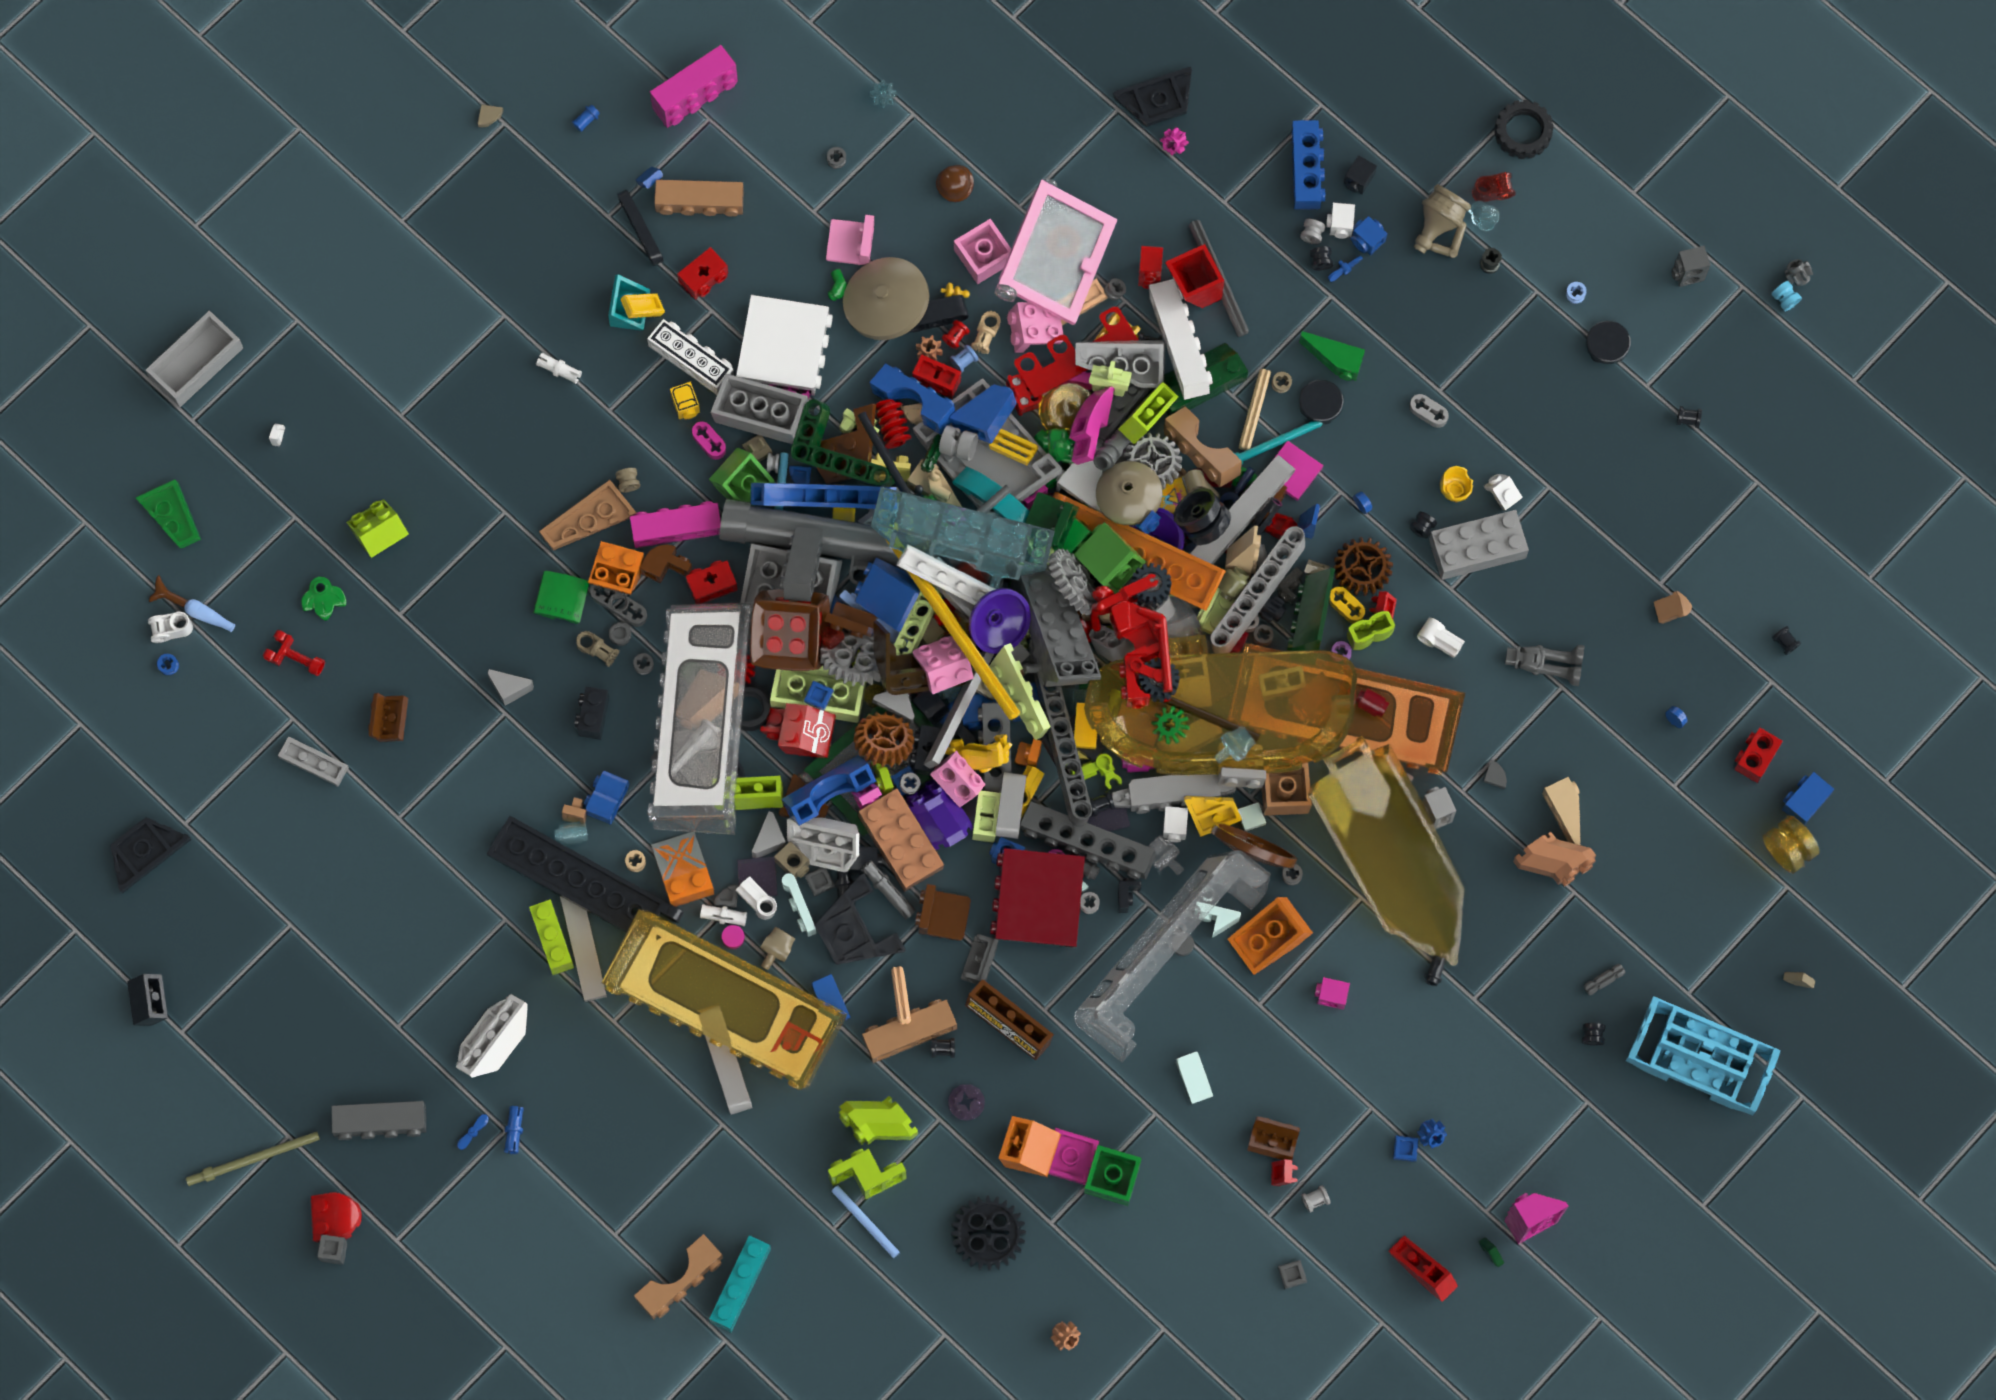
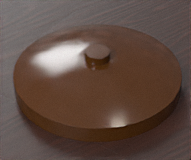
M1215 822L1213 824L1211 833L1227 847L1242 855L1241 860L1250 864L1256 861L1275 867L1294 868L1297 857L1278 845L1224 823Z

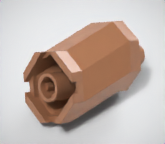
M1550 832L1547 837L1543 835L1524 849L1526 853L1524 856L1521 857L1518 854L1513 860L1518 869L1552 877L1558 885L1562 883L1565 887L1575 880L1574 877L1579 872L1584 874L1593 867L1592 864L1596 861V854L1591 848L1558 840Z

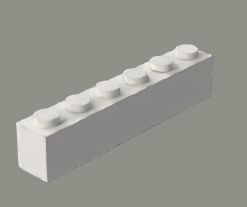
M1174 279L1149 285L1150 301L1184 400L1210 394L1209 385L1212 384V377L1210 371L1206 372L1205 367H1207L1205 356L1199 353V350H1201L1198 337L1194 338L1193 333H1195L1193 322L1192 320L1188 321L1187 318L1189 316L1187 304L1182 303L1183 296L1176 286Z

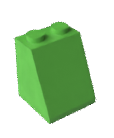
M1104 522L1092 531L1093 535L1087 541L1085 540L1079 544L1074 555L1103 586H1107L1114 593H1117L1132 578L1133 573H1136V569L1138 567L1141 568L1146 561L1111 526Z

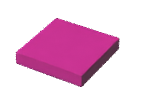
M1287 441L1275 457L1279 455L1296 469L1284 486L1288 487L1286 494L1298 501L1322 470L1323 465Z
M1055 1128V1131L1059 1132L1061 1136L1049 1175L1086 1185L1099 1141Z

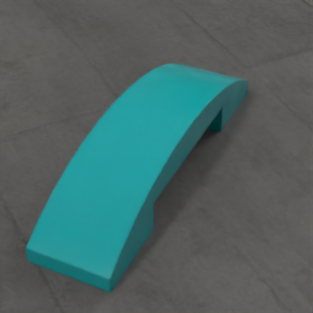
M967 466L952 481L956 487L970 496L972 494L983 503L1002 488L984 474ZM1010 493L992 508V510L1002 516V520L1019 533L1023 529L1030 512Z

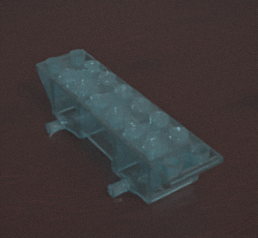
M885 487L880 488L871 527L890 543L889 548L903 552L908 544L932 557L933 554L975 564L976 570L992 575L990 587L993 588L996 581L995 589L999 588L1001 578L1019 580L1022 575L1045 571L1055 532L1054 530Z

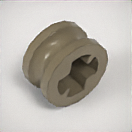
M1286 372L1276 373L1272 379V388L1278 393L1287 392L1292 385L1291 376ZM1277 379H1286L1285 384H1288L1287 386L1281 385L1280 387L1277 385Z

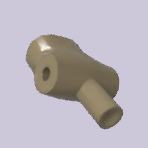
M775 927L760 947L767 953L761 966L769 970L775 958L785 962L796 938Z

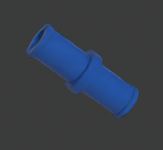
M518 1106L509 1107L508 1125L505 1126L504 1130L506 1132L505 1153H508V1151H510L509 1154L519 1153L520 1134H523L521 1124L524 1108L519 1107V1109Z

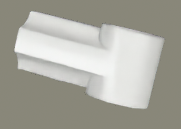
M1430 617L1417 635L1418 640L1429 647L1435 646L1452 658H1455L1465 642L1447 631L1441 622Z
M748 877L735 891L756 911L759 918L764 920L772 918L777 908L776 901L768 896L751 877ZM762 903H769L772 911L764 913L760 909V905Z

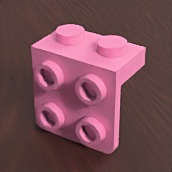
M1017 302L1008 312L1007 321L1011 325V343L1014 345L1015 353H1023L1030 345L1047 344L1050 340L1063 335L1060 318L1029 302ZM1058 340L1054 344H1061L1063 341Z
M952 636L943 637L936 642L923 645L913 651L914 658L926 673L929 690L932 694L974 679L969 660Z

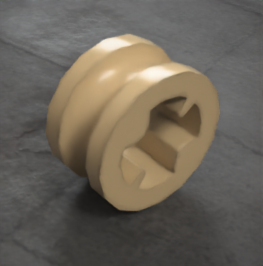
M633 850L625 857L626 866L630 871L640 872L644 869L646 860L642 852ZM635 856H638L639 861L642 860L641 863H637L636 866H633L632 862L629 863L630 859L634 860Z

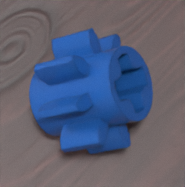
M1433 1119L1423 1122L1419 1131H1417L1423 1146L1429 1144L1431 1148L1440 1146L1444 1142L1445 1136H1447L1442 1122L1438 1121L1436 1123Z

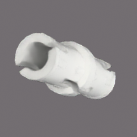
M541 353V359L538 358L536 363L537 366L553 372V375L556 377L561 376L575 384L579 381L577 377H581L582 371L566 365L565 361L561 359L558 361Z
M703 904L700 918L720 921V924L731 923L745 927L747 912L730 910L726 906L719 908Z

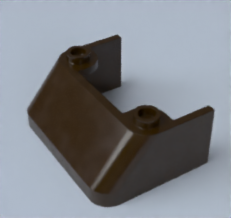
M953 610L954 617L970 638L969 620L959 610ZM873 621L874 657L883 686L891 695L929 691L926 673L914 658L913 653L896 655V648L890 642V633L879 621ZM945 632L938 637L937 641L943 637H949L951 634ZM967 681L953 687L962 686L965 683H967Z

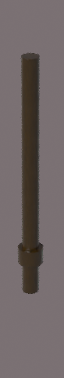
M1172 696L1169 702H1163L1256 743L1260 738L1261 734Z

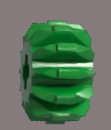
M1174 706L1170 707L1169 712L1163 707V715L1155 713V717L1159 719L1158 722H1151L1152 725L1158 726L1152 732L1153 734L1160 733L1158 736L1160 742L1165 739L1166 744L1170 745L1173 738L1174 742L1178 744L1180 743L1179 735L1183 738L1187 737L1182 731L1183 729H1190V726L1183 724L1189 718L1187 716L1182 717L1184 711L1180 709L1176 712ZM1173 720L1172 723H1175V728H1171L1168 731L1169 728L1166 727V724Z

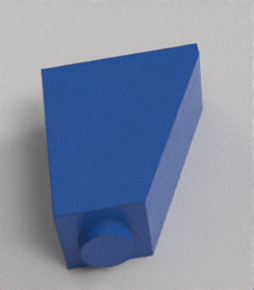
M993 384L951 414L950 421L952 426L959 428L961 433L965 430L977 433L979 440L992 444L1017 404L1014 393L1006 386L1001 387Z

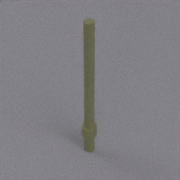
M318 1132L310 1133L214 1168L211 1166L202 1169L203 1172L186 1177L187 1184L191 1186L205 1180L209 1182L216 1179V1176L320 1140Z

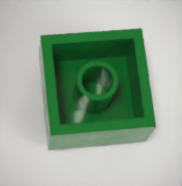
M1097 1145L1084 1194L1128 1206L1142 1158Z

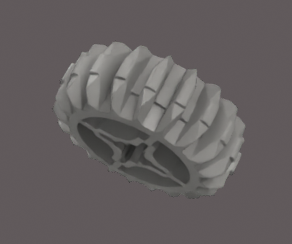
M1149 432L1147 438L1142 436L1135 444L1131 442L1132 445L1126 446L1127 452L1123 454V459L1125 461L1143 463L1156 474L1160 468L1170 465L1167 471L1157 475L1164 490L1166 483L1172 485L1173 478L1177 479L1179 476L1178 471H1181L1182 465L1179 463L1182 462V457L1178 456L1180 449H1174V441L1167 443L1168 436L1162 440L1159 433L1156 434L1155 438ZM1156 449L1162 451L1164 454L1158 453ZM1148 450L1147 454L1140 456V458H1135L1140 451ZM1150 456H1152V460H1154L1155 463L1154 469L1153 464H1151L1149 461Z

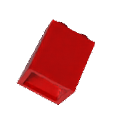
M1205 244L1165 262L1185 301L1204 308L1222 300L1224 279Z

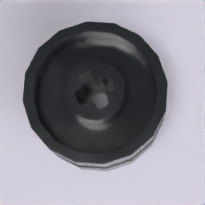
M1207 488L1196 489L1187 494L1179 502L1173 514L1176 524L1195 545L1200 546L1217 540L1224 534L1231 521L1230 511L1220 502L1214 492Z

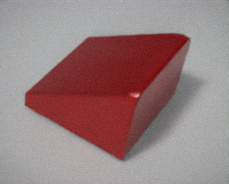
M1276 513L1272 519V524L1267 526L1264 531L1280 540L1288 528L1298 527L1292 517Z

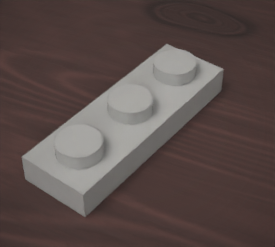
M289 736L278 755L280 759L339 787L349 768L348 765Z

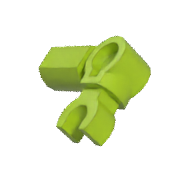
M1100 754L1095 762L1089 761L1081 765L1085 780L1097 775V771H1099L1101 776L1105 777L1104 783L1108 791L1112 789L1109 783L1112 779L1116 780L1119 786L1122 785V779L1114 773L1113 761L1108 754ZM1070 770L1071 775H1074L1075 772Z

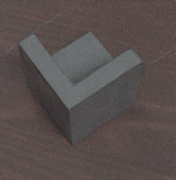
M321 1235L318 1259L321 1262L344 1265L348 1242L343 1237Z

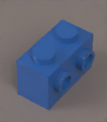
M1815 772L1809 777L1805 775L1797 784L1800 788L1795 793L1791 791L1783 800L1786 804L1782 810L1802 827L1834 791V788Z

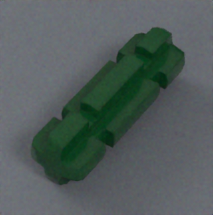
M939 434L934 436L933 443L930 444L925 459L921 463V470L923 472L930 473L934 468L933 464H936L941 454L939 452L941 435Z

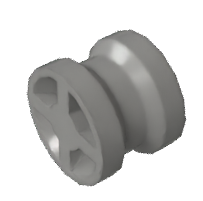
M1306 219L1304 222L1305 230L1301 232L1300 238L1307 243L1320 244L1322 240L1321 233L1325 230V224L1315 219Z

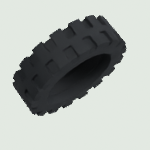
M1517 100L1511 105H1506L1504 110H1501L1495 125L1494 133L1497 144H1500L1501 149L1504 152L1507 151L1511 157L1517 156L1519 159H1525V157L1530 159L1534 158L1536 154H1542L1544 149L1548 147L1553 134L1554 126L1551 122V115H1548L1546 108H1541L1539 103H1531L1529 100H1523V102ZM1518 115L1531 116L1541 125V136L1534 143H1517L1507 134L1506 125L1508 121Z

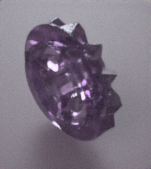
M961 1084L951 1092L948 1105L951 1113L956 1118L967 1121L977 1118L982 1113L985 1099L979 1088L972 1084ZM964 1093L968 1099L973 1100L970 1103V1111H968L965 1104H959L963 1101Z

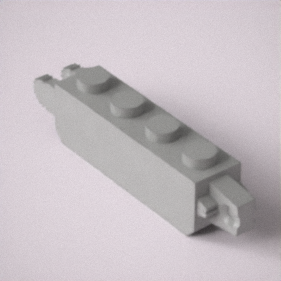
M1210 770L1133 779L1127 789L1112 792V799L1115 808H1130L1131 812L1136 811L1137 814L1148 813L1150 809L1165 811V807L1181 806V808H1188L1184 801L1185 796L1221 797L1228 796V794L1233 795L1236 787L1219 786L1218 774Z

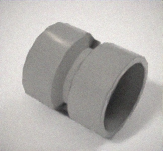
M947 425L941 436L939 452L950 456L956 454L960 459L971 461L976 451L978 434L966 430L961 433L959 428Z

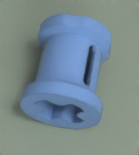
M965 345L964 350L956 356L952 355L949 357L952 365L961 373L970 363L979 360L975 351L969 345Z

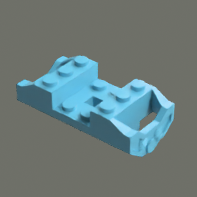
M1653 996L1626 1062L1665 1081L1668 1078H1672L1711 1095L1709 1100L1753 1116L1764 1095L1766 1085H1768L1771 1079L1772 1071L1775 1068L1781 1050ZM1654 1013L1669 1015L1649 1064L1643 1062L1637 1053ZM1699 1047H1700V1048H1703V1049H1705V1050H1707V1051L1712 1052V1054L1709 1055V1054L1704 1053V1052H1702V1051H1700L1699 1054H1698L1697 1052H1698ZM1754 1053L1767 1061L1765 1070L1752 1101L1739 1103L1735 1101L1743 1081L1746 1079L1748 1069L1754 1059Z

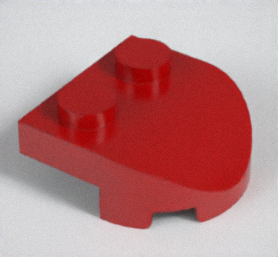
M336 1192L311 1196L314 1242H320L321 1235L348 1239L352 1236L351 1234L355 1228L360 1226L362 1218L361 1208L350 1196Z

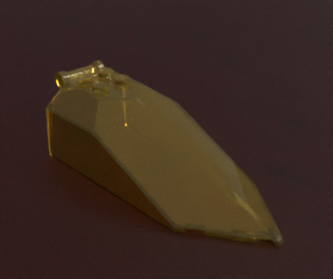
M1360 736L1356 738V742L1331 755L1328 753L1323 756V760L1330 773L1311 785L1308 796L1384 930L1392 935L1394 933L1405 939L1407 943L1432 956H1440V958L1446 959V961L1450 962V965H1456L1459 961L1458 954L1465 888L1421 798L1391 745L1387 744L1370 750L1365 738ZM1361 749L1364 755L1337 769L1335 762Z

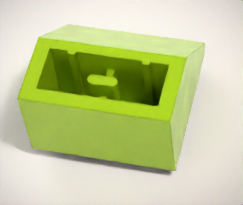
M384 499L372 503L370 508L362 513L353 515L351 520L346 522L371 558L409 535L397 513Z

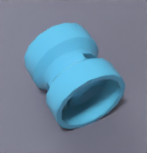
M1789 281L1782 283L1772 292V296L1781 302V307L1784 311L1790 310L1802 299L1799 293L1792 290L1793 286Z

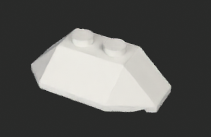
M791 818L787 819V841H791L809 859L810 865L847 872L859 856V832L856 825L826 818H812L799 826Z
M510 994L505 1000L499 1001L488 1008L460 1045L456 1068L471 1077L499 1070L526 1033L527 1003Z

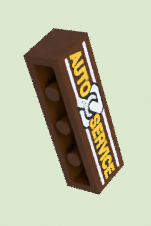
M982 979L969 993L965 1006L1035 1061L1050 1046L1054 1034Z

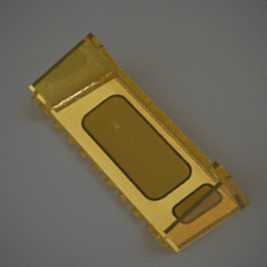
M641 909L638 910L601 982L606 985L605 990L615 995L625 993L630 996L629 1001L639 1006L641 1003L650 1006V1012L661 1016L662 1013L669 1016L668 1021L680 1027L683 1023L690 1027L689 1032L699 1037L702 1034L710 1037V1043L720 1048L722 1045L731 1048L729 1051L731 1054L742 1058L743 1055L750 1058L749 1063L762 1069L764 1065L771 1069L770 1074L780 1079L785 1076L789 1080L787 1084L798 1090L809 1087L848 1015L846 1012L650 911Z

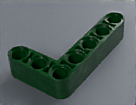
M809 400L804 406L791 447L793 459L879 487H891L894 484V480L886 467L820 447L829 419L830 408L819 400ZM820 406V412L814 415V409ZM813 427V434L808 437V429ZM804 448H806V449H807V453H806V455L802 458V457H801V451H802ZM826 454V461L821 464V456ZM843 460H846V466L841 470L840 464ZM865 466L866 472L861 476L860 469ZM882 472H885L886 478L880 482V475Z

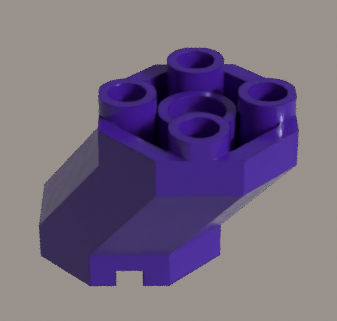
M934 779L929 780L925 787L916 793L905 796L908 807L935 850L940 849L938 845L941 844L945 848L954 845L968 835V828L970 830L974 828L962 807L959 808Z

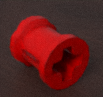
M954 320L952 328L947 334H943L942 340L951 348L957 349L959 342L965 335L970 333V330L962 322Z

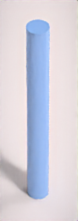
M838 1185L831 1191L892 1258H895L900 1253Z

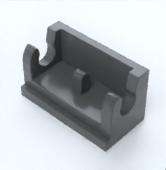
M979 934L974 937L961 980L976 985L982 979L987 980L998 948L997 939Z

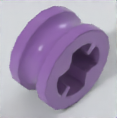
M1344 641L1336 642L1333 645L1331 651L1332 658L1338 663L1347 662L1351 657L1350 645ZM1340 647L1345 648L1347 655L1343 654V657H1339L1336 649L1340 650Z

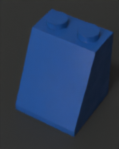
M876 557L873 564L868 563L863 573L867 576L864 583L859 581L854 591L857 594L855 602L900 632L920 594V589L905 571Z

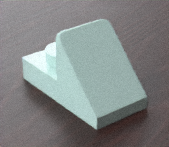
M1197 902L1194 916H1197L1201 921H1216L1212 938L1238 923L1241 912L1200 902Z

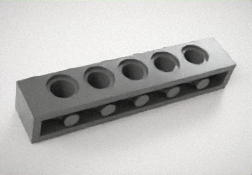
M1030 802L1020 824L1022 832L1030 839H1042L1045 844L1056 848L1060 846L1065 848V851L1071 855L1077 856V854L1086 856V860L1095 864L1099 861L1106 864V867L1110 870L1127 872L1129 877L1136 880L1140 878L1147 879L1156 858V852L1153 848L1088 823L1082 827H1077L1070 822L1068 815L1034 802ZM1044 823L1052 824L1048 830H1042L1041 826ZM1064 831L1072 832L1069 838L1061 837ZM1085 839L1093 840L1090 846L1082 845ZM1106 847L1114 848L1111 854L1102 853ZM1126 855H1133L1135 857L1131 862L1123 861Z

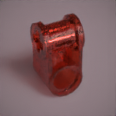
M1502 172L1496 175L1479 177L1472 190L1473 198L1478 202H1487L1514 197L1516 192L1512 189L1511 173ZM1478 187H1485L1488 191L1482 192Z

